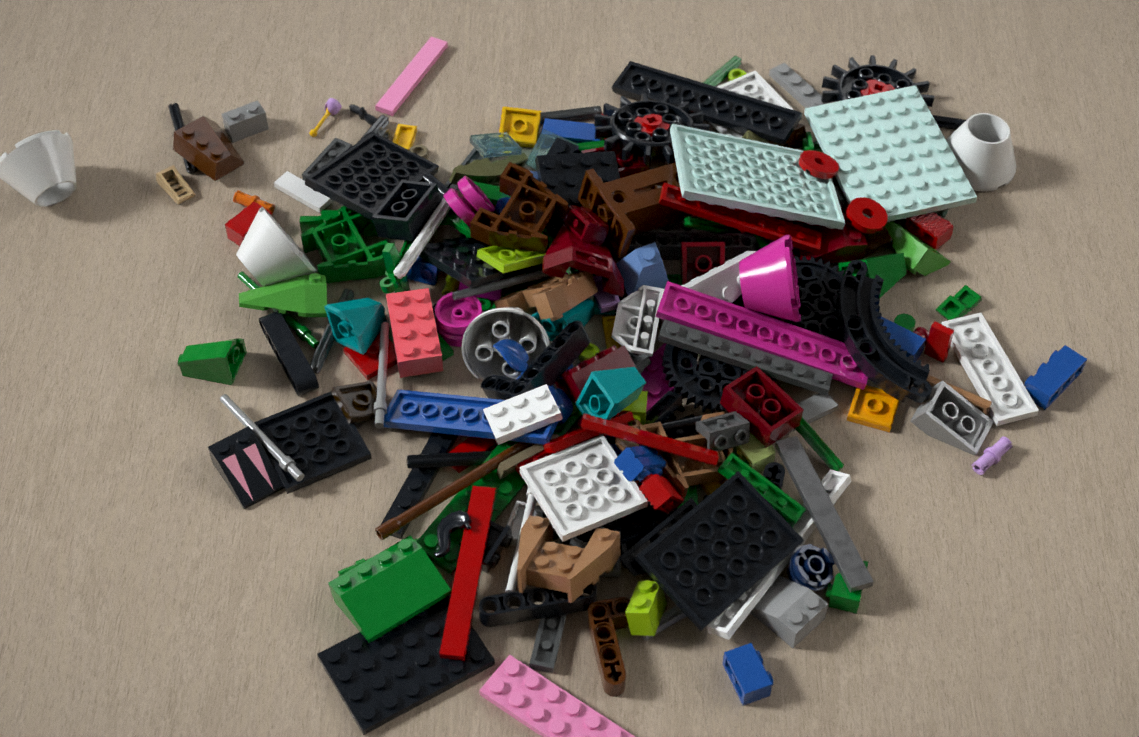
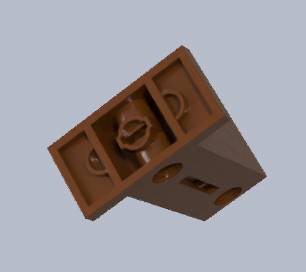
M676 162L603 183L601 177L597 175L594 169L586 170L577 198L583 207L592 210L609 226L608 235L605 239L618 258L627 255L634 235L683 221L686 216H692V214L659 204L661 189L664 183L680 187Z

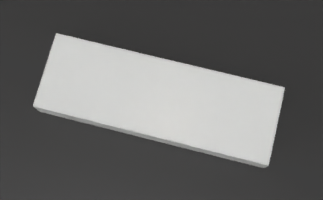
M288 171L274 182L275 188L318 213H321V210H324L333 202L329 197L306 186L304 180Z

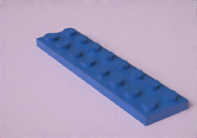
M397 389L387 408V413L384 415V427L495 439L483 409L505 400ZM557 405L562 415V407L561 405ZM559 421L509 441L546 444L550 442Z

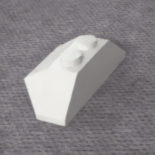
M643 285L638 291L631 293L618 302L611 338L621 346L625 345L630 353L652 357L659 318L655 316L664 289Z

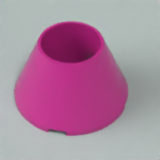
M785 235L740 260V284L746 309L800 322L801 314H799V308L801 307L798 276L790 235Z

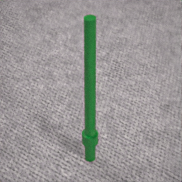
M243 271L238 274V279L250 290L259 288ZM288 312L282 314L286 323L296 332V335L316 349L319 341L311 335V331L306 326L299 324Z

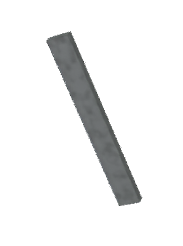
M795 436L776 441L775 447L850 593L872 587L874 581L798 437Z

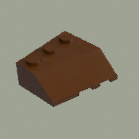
M205 116L174 131L173 150L214 181L244 165L243 159L218 124Z

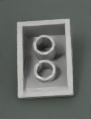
M942 380L931 387L932 391L929 399L926 402L920 403L910 422L928 436L976 455L994 421Z
M778 576L750 613L790 647L794 648L825 619L828 603L811 589Z

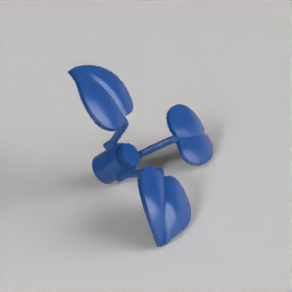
M504 339L493 345L512 369L522 372L521 375L528 369L529 365L526 362L529 360V356L518 342ZM547 385L556 404L562 407L563 419L559 420L562 425L572 414L573 404L562 389H555L553 385Z

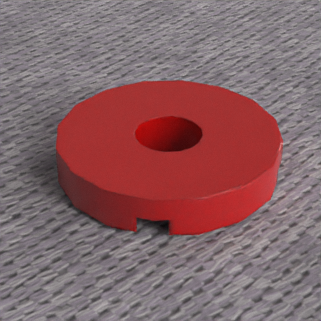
M816 150L803 151L798 160L802 170L806 172L807 169L811 172L810 175L820 179H831L837 175L839 170L836 160Z
M865 197L856 198L851 201L846 209V217L852 222L851 225L864 233L874 234L875 231L880 232L888 221L885 209L873 199Z

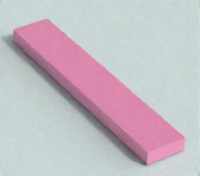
M431 36L375 105L376 111L393 116L447 49L448 42Z

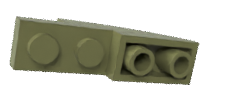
M525 153L512 154L507 159L501 161L498 159L492 163L488 157L481 160L476 159L470 164L456 166L449 181L452 184L458 185L457 182L464 176H467L474 182L500 185V176L508 163L511 162L524 168L528 157Z

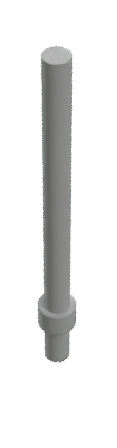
M387 322L381 323L377 396L373 408L375 427L379 429L384 427V415L387 413L385 396L390 324Z
M227 394L220 397V401L245 427H250L259 442L278 460L279 466L285 472H289L297 481H301L304 478V474L295 466V461L290 456H286Z

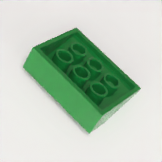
M411 536L404 538L328 582L336 605L369 643L452 593V590L423 548Z

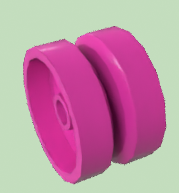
M464 176L457 182L460 192L451 188L443 195L453 211L469 227L470 222L480 207L491 212L496 211L487 195L467 176Z
M451 292L437 301L435 306L436 328L448 345L461 347L463 335L468 325L477 316L482 314L481 303L477 297L471 296L454 301Z

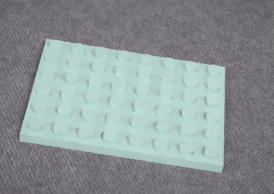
M916 85L805 108L804 114L823 153L831 156L839 165L835 178L848 204L856 198L865 197L873 199L885 209L888 215L887 222L976 203L977 196Z
M672 124L670 134L682 198H686L689 201L706 202L709 205L726 206L730 209L746 210L750 213L766 214L770 217L786 218L790 221L806 222L809 225H821L829 229H843L845 220L832 178H816L810 175L811 172L807 169L806 172L802 170L798 161L803 152L802 150Z

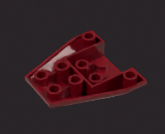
M563 224L543 257V273L563 279L570 266L577 270L602 276L603 291L623 297L624 280L606 240H604L602 245L584 243Z

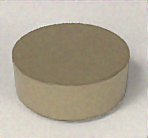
M415 145L409 149V151L428 160L429 153L427 147Z

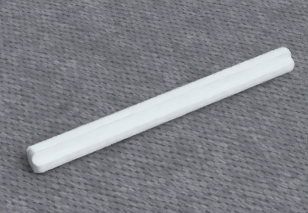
M445 198L442 199L393 271V274L398 279L406 276L451 209Z

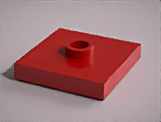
M380 332L363 355L348 347L343 348L345 355L367 380L378 375ZM390 339L387 369L397 364L394 344Z

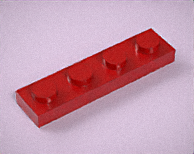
M621 411L609 421L628 426L627 423L633 421L634 417L632 411ZM581 427L550 440V442L543 444L545 452L557 453L567 449L569 446L587 441L591 437L600 436L602 433Z

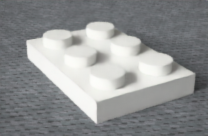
M547 384L483 409L498 445L563 419Z

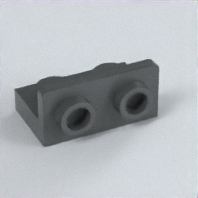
M734 411L697 421L696 431L707 439V449L721 451L749 443L750 422Z

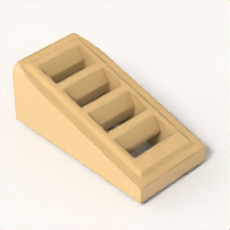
M174 165L156 173L157 183L177 204L195 197V193ZM184 192L187 193V194H185V195H183V196H181V197L178 196V195H180V194H182V193H184Z

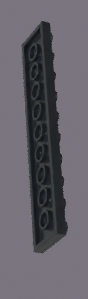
M632 61L627 64L612 85L613 92L637 100H641L642 93H646L649 101L660 102L665 95H669V104L677 107L688 101L690 102L688 114L703 112L705 121L744 133L750 130L763 139L782 145L786 144L802 119V112Z

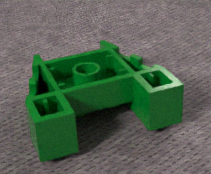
M346 206L339 208L338 213L334 216H327L323 219V223L316 228L311 227L301 234L304 253L317 249L324 263L318 264L317 268L318 274L325 275L326 283L377 278L385 275L386 272L382 251L388 243L387 240L367 247L360 234L371 219L365 218Z

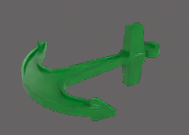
M451 208L440 225H451L460 233L466 235L467 238H471L470 227ZM372 220L362 231L364 236H378ZM405 240L400 253H398L394 243H387L384 247L382 254L386 267V277L379 283L382 292L392 293L395 291L397 293L410 291L407 274L402 279H398L393 274V271L414 241Z

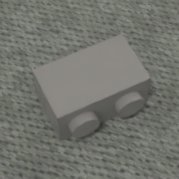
M258 100L222 114L225 132L233 143L269 129L266 112Z

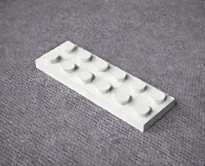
M982 313L942 322V325L954 330L951 347L980 397L992 402L989 414L996 426L1038 415L1039 410Z

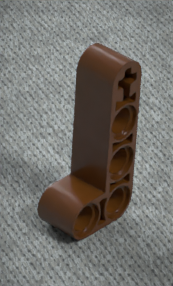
M626 597L596 601L588 608V627L603 689L607 695L612 697L623 694L626 685V672L615 632L617 629L629 627L626 614L618 613L620 611L626 612L630 599ZM600 615V616H603V617H602V618H596V617H594V616ZM606 636L608 639H601L599 637ZM605 658H613L614 660L607 661Z

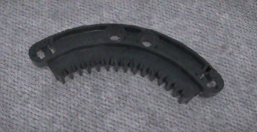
M862 260L851 261L844 274L838 299L839 328L848 352L861 371L887 394L903 403L906 397L915 402H926L932 391L931 385L927 382L930 372L929 364L921 366V360L914 362L913 355L906 357V350L900 352L901 345L894 346L896 340L890 339L891 333H886L887 327L883 326L884 320L881 319L882 314L879 312V296L884 280L879 275H875L874 279L867 277V265ZM859 269L856 277L853 276L854 271ZM920 389L924 390L922 394L918 393Z

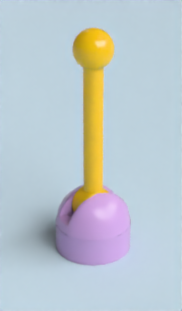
M333 98L328 99L324 106L326 113L317 126L310 131L311 137L317 136V131L329 115H335L341 110L342 106L339 101Z

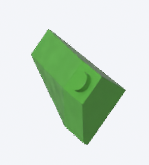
M890 221L886 223L885 227L894 242L892 246L896 253H904L905 263L907 264L906 269L911 273L916 274L919 272L926 276L950 264V260L923 243L921 239L908 232L907 229L897 222Z
M318 273L298 276L239 293V307L263 311L275 308L282 314H286L287 311L298 312V316L327 317L324 307L327 305L326 277Z

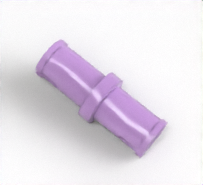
M1001 437L992 447L986 448L984 454L972 463L973 470L977 474L983 475L989 467L997 464L1001 457L1013 447L1011 445L1012 442L1007 437Z

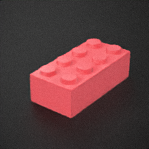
M429 288L386 294L400 378L443 371L442 353Z

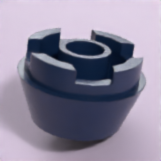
M812 544L802 545L792 553L787 567V574L789 580L811 590H822L828 586L834 577L833 565L835 562L832 555L824 547L820 549Z

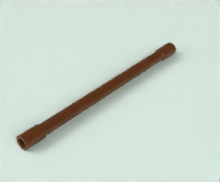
M525 442L514 444L402 514L376 527L375 532L377 536L383 541L406 524L496 470L504 460L535 444Z

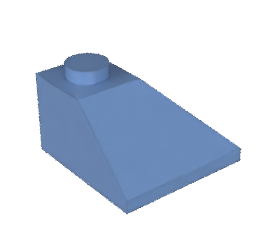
M655 242L633 250L616 263L623 277L628 295L638 291L643 285L665 289L668 278Z

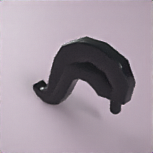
M462 510L455 511L441 520L437 527L440 549L434 552L436 558H442L450 552L452 532L465 527L468 530L471 529L470 523L472 521L468 513Z

